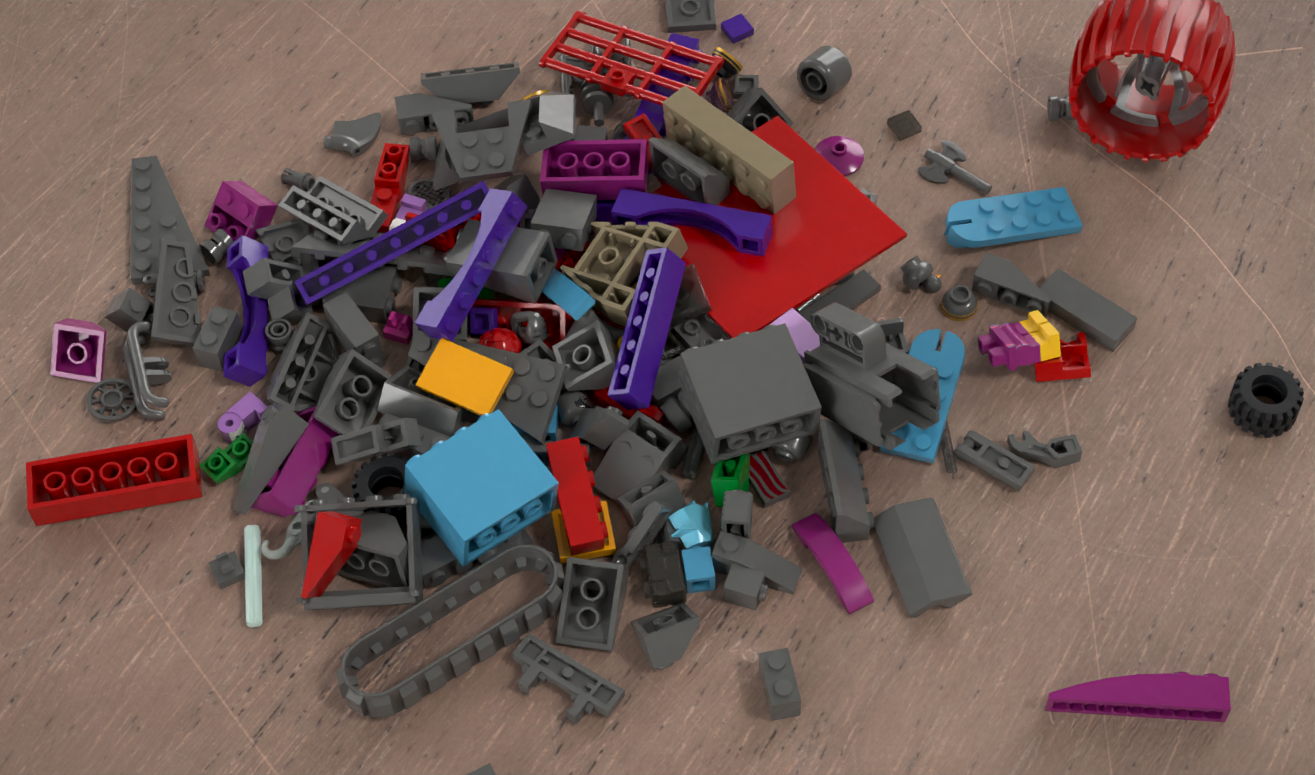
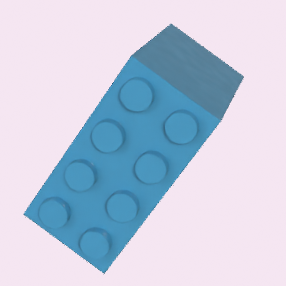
M499 409L491 414L486 413L482 415L473 425L468 428H460L451 438L435 443L429 451L421 456H413L405 464L404 492L410 494V498H417L420 501V513L462 567L555 510L559 482Z

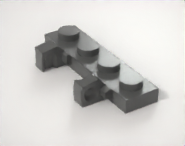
M530 633L527 634L512 653V659L523 666L521 669L523 676L518 681V689L529 695V690L532 687H536L539 681L543 684L549 681L571 695L570 700L574 702V706L566 710V719L575 725L583 718L586 712L591 715L594 710L608 718L625 696V690Z

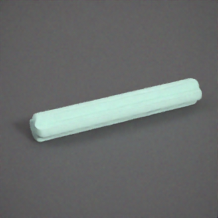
M255 524L247 525L244 528L246 623L250 628L260 627L263 624L261 530Z

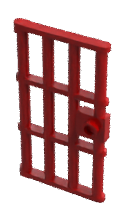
M577 10L540 59L539 67H547L586 80L587 83L601 85V90L622 97L628 94L634 96L635 99H643L663 106L662 102L669 97L648 91L647 89L651 83L676 92L683 86H686L701 97L718 70L723 66L724 58L678 45L674 41L662 40L629 29L628 26L616 25ZM579 23L615 34L616 36L610 41L576 30L575 28ZM569 37L605 49V51L599 56L566 45L564 42ZM624 38L664 50V52L658 57L622 45L621 42ZM558 52L595 65L588 71L552 58ZM613 53H617L654 66L647 72L611 60L610 58ZM673 53L710 65L711 67L708 72H704L668 59ZM603 67L610 69L605 76L599 74ZM663 68L701 82L696 88L660 76L658 73ZM636 78L643 80L639 87L632 85Z

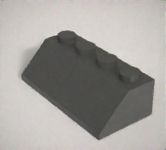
M819 419L817 450L832 529L842 543L869 540L870 529L874 528V518L872 512H867L866 504H869V493L867 487H862L861 481L864 480L863 464H858L857 457L860 456L858 440L853 441L852 432L827 419Z

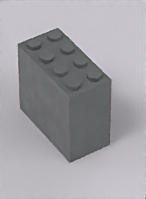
M786 323L768 325L762 330L752 333L743 332L737 337L727 340L719 339L703 347H691L680 354L678 382L711 464L816 433L822 407Z

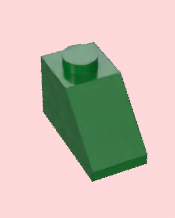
M750 453L717 462L711 478L716 507H723L724 492L737 489L745 492L749 491Z

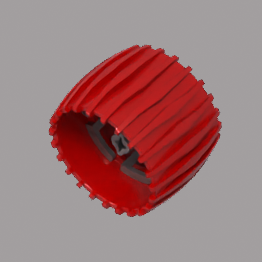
M1101 0L1086 21L1079 35L1070 68L1069 104H1071L1072 118L1077 120L1079 130L1082 133L1086 132L1094 145L1099 143L1105 147L1107 153L1116 152L1124 155L1126 160H1129L1130 157L1143 159V163H1149L1150 159H1161V162H1166L1170 157L1178 156L1180 158L1185 156L1189 150H1196L1200 147L1204 139L1209 137L1222 114L1234 77L1236 58L1234 31H1232L1231 19L1225 15L1222 4L1220 2L1216 3L1214 0ZM1132 54H1137L1125 72L1118 68V64L1115 61L1111 62L1115 56L1125 55V57H1131ZM1169 70L1174 85H1166L1164 82ZM1186 70L1193 75V81H1187Z

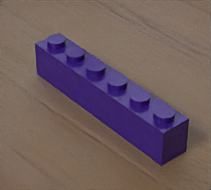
M667 247L646 250L608 391V396L627 410L649 408L686 265L681 258Z

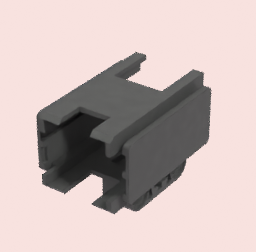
M836 302L811 314L810 324L815 333L819 335L820 346L812 351H804L806 363L803 365L822 407L821 415L874 445H881L888 450H892L906 441L893 434L894 431L904 425L911 423L922 430H926L940 421L939 378L936 368L885 343V335L879 324Z

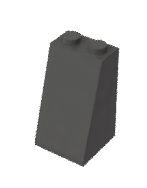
M469 219L465 227L460 229L457 235V242L453 249L448 251L445 259L451 276H456L471 252L481 221ZM516 227L483 287L536 304L558 262L550 233Z

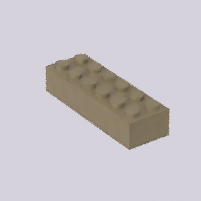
M683 86L662 102L667 138L681 146H686L693 154L699 158H704L717 170L724 171L729 177V182L737 187L743 195H748L755 200L762 209H767L772 214H776L796 198L794 162L686 86Z

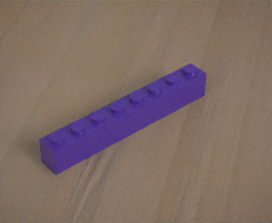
M482 181L294 282L308 305L479 214L478 209L489 190L485 182Z

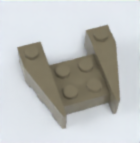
M591 222L590 226L596 237L574 269L564 265L560 269L568 279L596 301L593 306L611 322L626 327L636 290L629 286L642 268L646 250L667 247L679 258H682L688 246L679 228L660 222H648V225H637L636 222H626L625 225H611L610 222Z

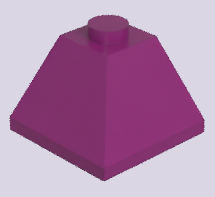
M71 318L54 323L50 375L94 383L102 381L106 330L93 322Z

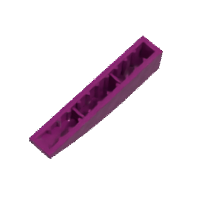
M1179 671L1173 674H1136L1105 678L1049 693L1045 711L1226 722L1231 711L1229 677H1220L1214 673L1190 675L1187 672Z

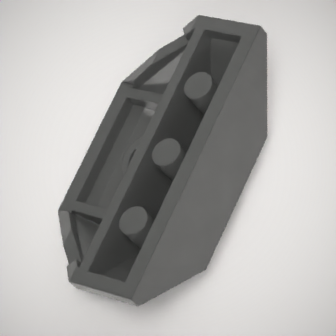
M519 62L421 73V85L439 98L466 104L479 102L481 105L493 103L494 100H499L520 74Z
M309 312L305 313L286 343L267 386V400L269 402L285 405L294 413L317 406L326 379L339 357L336 343L331 334V324Z

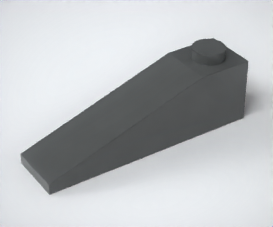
M748 88L727 114V116L750 132L776 116H779L789 126L793 124L792 120L763 88Z
M274 403L267 407L261 418L263 420L258 425L232 506L235 512L246 515L309 425L285 405Z

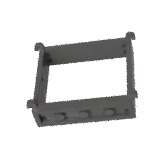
M410 494L393 495V500H383L382 496L365 497V502H355V498H339L337 504H328V500L310 501L308 506H294V512H301L303 584L316 523V513L406 507L409 586L324 591L320 597L297 598V604H304V610H327L409 605L423 600L420 501L417 498H410Z

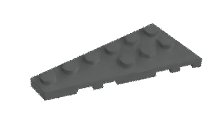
M416 330L408 355L425 367L440 339L430 338L425 332ZM454 339L453 343L514 370L494 411L499 409L510 423L544 445L568 367L565 364Z

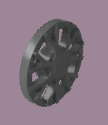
M108 378L96 383L87 395V406L92 416L100 421L109 423L122 421L131 416L137 408L134 396H131L133 394L131 383L121 378ZM116 384V389L107 390V385ZM125 387L129 388L130 391L125 395L121 393ZM96 391L103 393L101 398L94 396ZM133 400L132 405L124 404V401ZM102 403L103 407L93 409L92 405ZM122 408L125 412L118 415L116 410ZM106 410L112 411L110 416H105L103 414Z

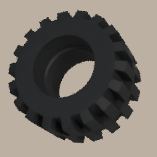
M1267 362L1264 366L1261 363H1255L1253 368L1250 365L1247 366L1243 372L1237 375L1228 400L1230 417H1235L1234 423L1237 426L1242 425L1244 432L1251 431L1253 436L1259 437L1260 434L1264 435L1265 438H1271L1272 434L1277 437L1282 435L1283 431H1289L1297 419L1304 400V390L1300 387V380L1293 378L1294 373L1290 370L1284 371L1283 366L1278 365V367H1274L1273 363ZM1255 396L1269 397L1272 400H1274L1276 404L1269 405L1262 403L1259 400H1257Z
M388 453L382 454V458L378 459L374 456L370 458V463L364 462L361 464L362 470H356L354 474L355 479L352 480V493L355 502H365V497L376 496L381 489L389 486L402 488L397 494H406L404 492L405 464H407L409 459L406 457L400 459L398 454L388 457ZM393 496L383 498V500H393ZM406 507L372 510L395 516L400 528H402L401 524L405 523L407 525Z

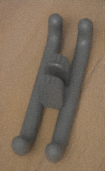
M147 321L137 322L129 328L123 350L136 407L143 417L149 420L162 421L166 417L165 412L153 410L148 407L147 403L158 408L169 406L170 401L168 398L157 397L152 394L150 385L164 384L171 381V372L164 370L168 368L169 361L162 356L143 357L140 345L147 343V337L138 334L149 331L151 324Z

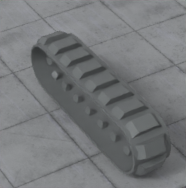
M527 544L511 547L491 557L481 566L473 568L460 576L458 580L437 590L435 594L424 598L411 606L407 611L396 615L381 627L373 629L353 645H350L340 658L342 667L336 671L342 698L347 699L349 708L363 717L368 715L374 718L377 717V719L394 716L403 709H408L415 705L427 694H432L447 685L446 683L451 679L463 675L471 670V667L475 664L482 663L496 654V651L509 646L520 639V636L533 631L544 624V621L550 616H554L561 607L565 577L562 564L555 562L554 554L540 546ZM521 571H537L547 575L546 581L550 588L541 596L393 688L381 693H366L363 690L359 691L354 688L358 686L356 674L366 664L511 575Z

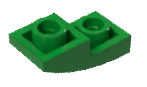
M243 432L225 450L218 447L199 466L219 484L245 469L253 441Z

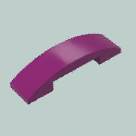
M817 513L791 525V528L805 549L809 547L834 585V593L849 615L874 603L873 596L849 552L830 526Z

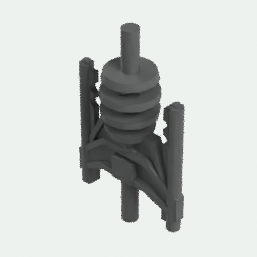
M624 38L621 44L631 47L630 39ZM590 45V53L599 56L603 54L600 53L599 47ZM561 53L559 55V61L588 71L595 65ZM613 53L610 58L611 60L632 66L630 57ZM603 67L599 74L605 76L610 69ZM561 72V92L573 94L571 89L573 88V80L581 87V100L584 110L594 116L595 126H603L604 115L608 114L613 107L614 94L601 90V85L590 84L586 80Z

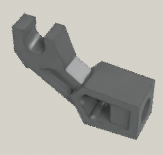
M1028 430L1023 431L1022 442L1017 441L1014 434H1010L1007 437V443L1013 454L1018 457L1050 464L1055 469L1080 462L1082 449L1075 434L1050 439L1048 444L1039 443ZM1060 450H1061V451H1062V454H1061V453L1057 454L1055 451H1060Z

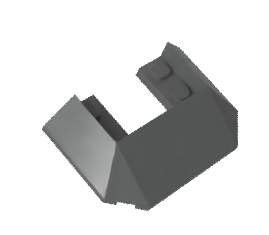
M549 91L530 99L532 109L531 113L528 114L527 127L524 133V149L527 155L575 138L576 98L574 94ZM508 107L458 126L457 133L509 126ZM443 140L437 146L433 180L434 190L461 181Z

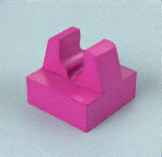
M391 311L383 330L384 338L409 344L413 336V317Z

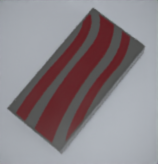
M762 450L750 455L749 483L763 506L766 508L790 497V491L765 451Z

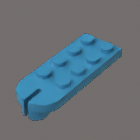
M1065 187L957 202L948 211L944 236H947L946 241L955 248H977L1080 233L1083 225Z
M927 330L914 339L909 351V355L936 368L938 371L940 421L926 430H922L911 423L904 425L894 431L893 434L906 441L892 450H888L880 445L881 452L934 464L965 361L963 342L954 333L946 331L939 352L936 350L942 343L941 330Z

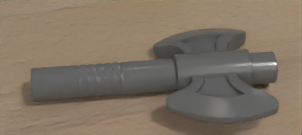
M942 140L944 150L941 154L931 149L926 151L924 157L930 160L932 165L918 168V172L925 179L935 183H948V178L945 176L947 172L986 195L990 193L991 185L956 165V161H966L965 153L957 144L948 140Z

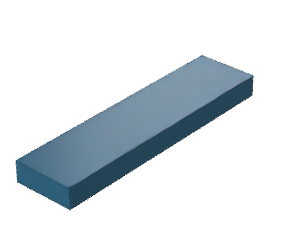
M555 268L542 291L545 296L576 321L596 302L588 293Z

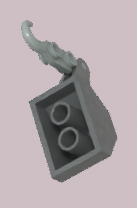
M322 483L315 490L316 500H328V504H337L339 498H347L331 483ZM362 510L338 512L362 519L360 527L362 534L356 549L337 574L386 588L409 586L408 546L396 517L388 513L372 510L367 512ZM301 512L297 514L287 528L286 540L281 548L269 550V541L264 540L261 545V551L265 557L269 559H282L302 543Z

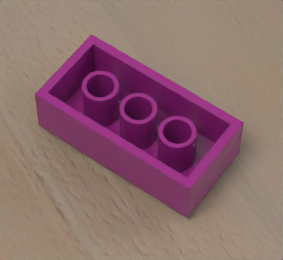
M647 140L565 141L544 149L540 176L542 193L544 194L546 189L597 195V200H616L621 188L647 193L649 171Z

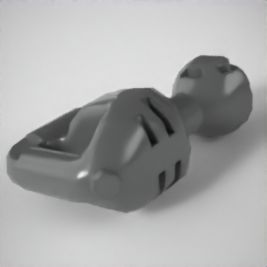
M523 311L516 312L511 316V329L523 344H533L539 339L543 341L549 337L546 321L539 313ZM521 322H528L527 327H523Z

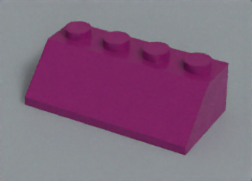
M317 406L295 413L309 425L253 503L252 508L280 517H286L299 513L294 512V506L305 505L306 501L304 499L317 483L316 476L329 460L328 454L332 448L331 438L340 436L313 418Z

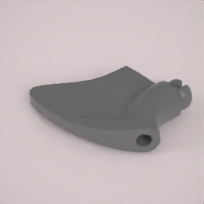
M373 113L351 121H335L332 136L324 137V148L333 149V151H347L354 157L360 156L376 140L381 128V114Z

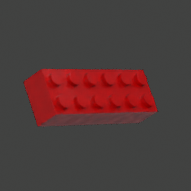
M187 434L26 462L27 510L35 525L41 526L203 497L199 451L193 435Z

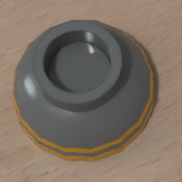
M956 285L947 290L942 296L940 308L946 317L955 321H965L977 313L978 301L975 294L967 286Z

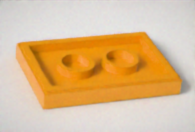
M441 338L420 375L416 386L421 390L482 416L486 413H493L514 370Z

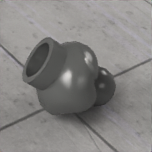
M918 256L913 257L900 267L904 273L903 282L908 288L917 290L919 284L924 281V288L929 293H936L941 289V275H932V265L927 261H921Z

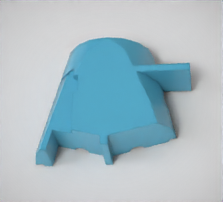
M692 501L668 517L677 530L671 537H680L686 549L693 546H710V548L713 546L714 538L708 503L701 506Z

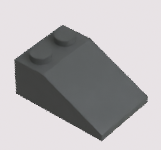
M350 349L339 355L329 373L313 418L339 435L371 426L378 413L377 410L384 382L391 378L392 375L355 350Z
M573 557L567 558L556 643L613 651L626 596L630 566Z

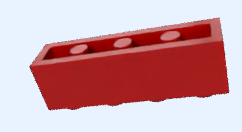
M579 436L546 443V453L551 474L559 482L557 499L571 556L605 549L604 539L609 538L605 521L600 522L598 513L602 512L599 496H593L592 487H596L593 471H587L585 462H589L586 445L581 446Z

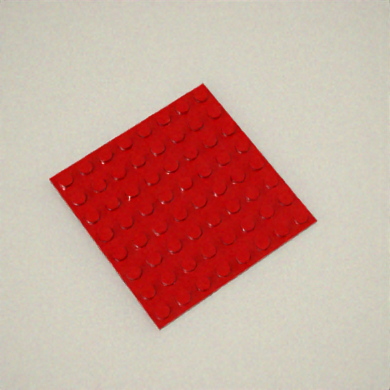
M779 116L753 130L752 133L794 162L796 198L776 214H773L767 209H762L755 200L748 195H743L737 187L729 182L730 195L717 205L772 216L773 234L765 255L758 256L738 252L723 237L705 229L682 225L673 226L680 229L688 246L687 251L681 258L686 265L680 287L730 338L737 337L743 332L752 333L762 330L791 308L796 309L907 237V233ZM668 184L650 193L692 201Z

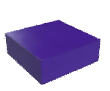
M742 14L721 22L722 31L733 44L754 35V28Z
M472 307L470 309V334L483 335L493 328H498L497 308Z

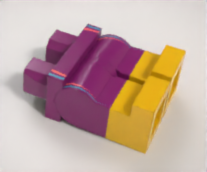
M1036 310L1029 312L1028 319L1014 324L1003 323L999 326L997 324L990 325L989 334L978 337V349L982 355L988 354V360L992 367L1005 365L1009 371L1018 369L1017 365L1026 366L1060 357V333Z

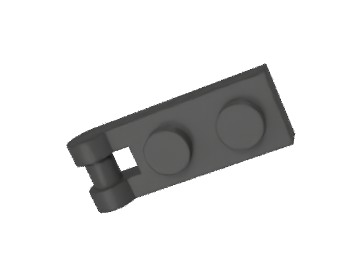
M971 430L965 435L963 444H958L953 451L959 460L970 462L1019 492L1035 470L1034 465ZM973 448H979L980 450L976 452Z

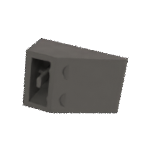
M637 411L631 417L628 427L614 440L594 473L596 487L592 488L618 505V497L662 470L668 473L683 455L682 438L640 411Z

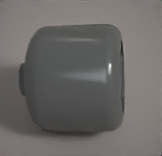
M832 46L818 48L804 59L797 69V80L801 89L809 97L819 101L828 100L849 83L852 77V67L849 59L842 51Z

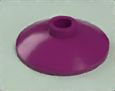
M831 136L822 140L815 148L843 176H848L858 171L864 161L862 147L858 142L849 137Z

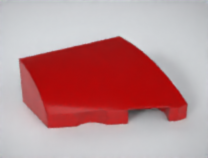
M1085 332L1077 333V340L1069 343L1061 339L1060 357L1034 363L1036 382L1091 377Z

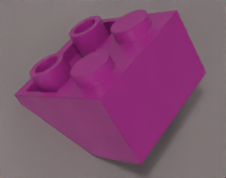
M222 181L204 226L212 232H216L218 229L224 230L234 242L242 235L256 240L258 238L256 229L270 226L278 205L243 181Z

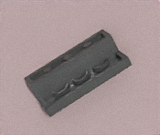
M321 176L316 179L307 192L293 185L278 204L280 208L343 244L373 237L389 216L382 209Z
M930 497L896 504L874 518V526L909 616L916 618L937 604L952 608L973 595L934 498Z

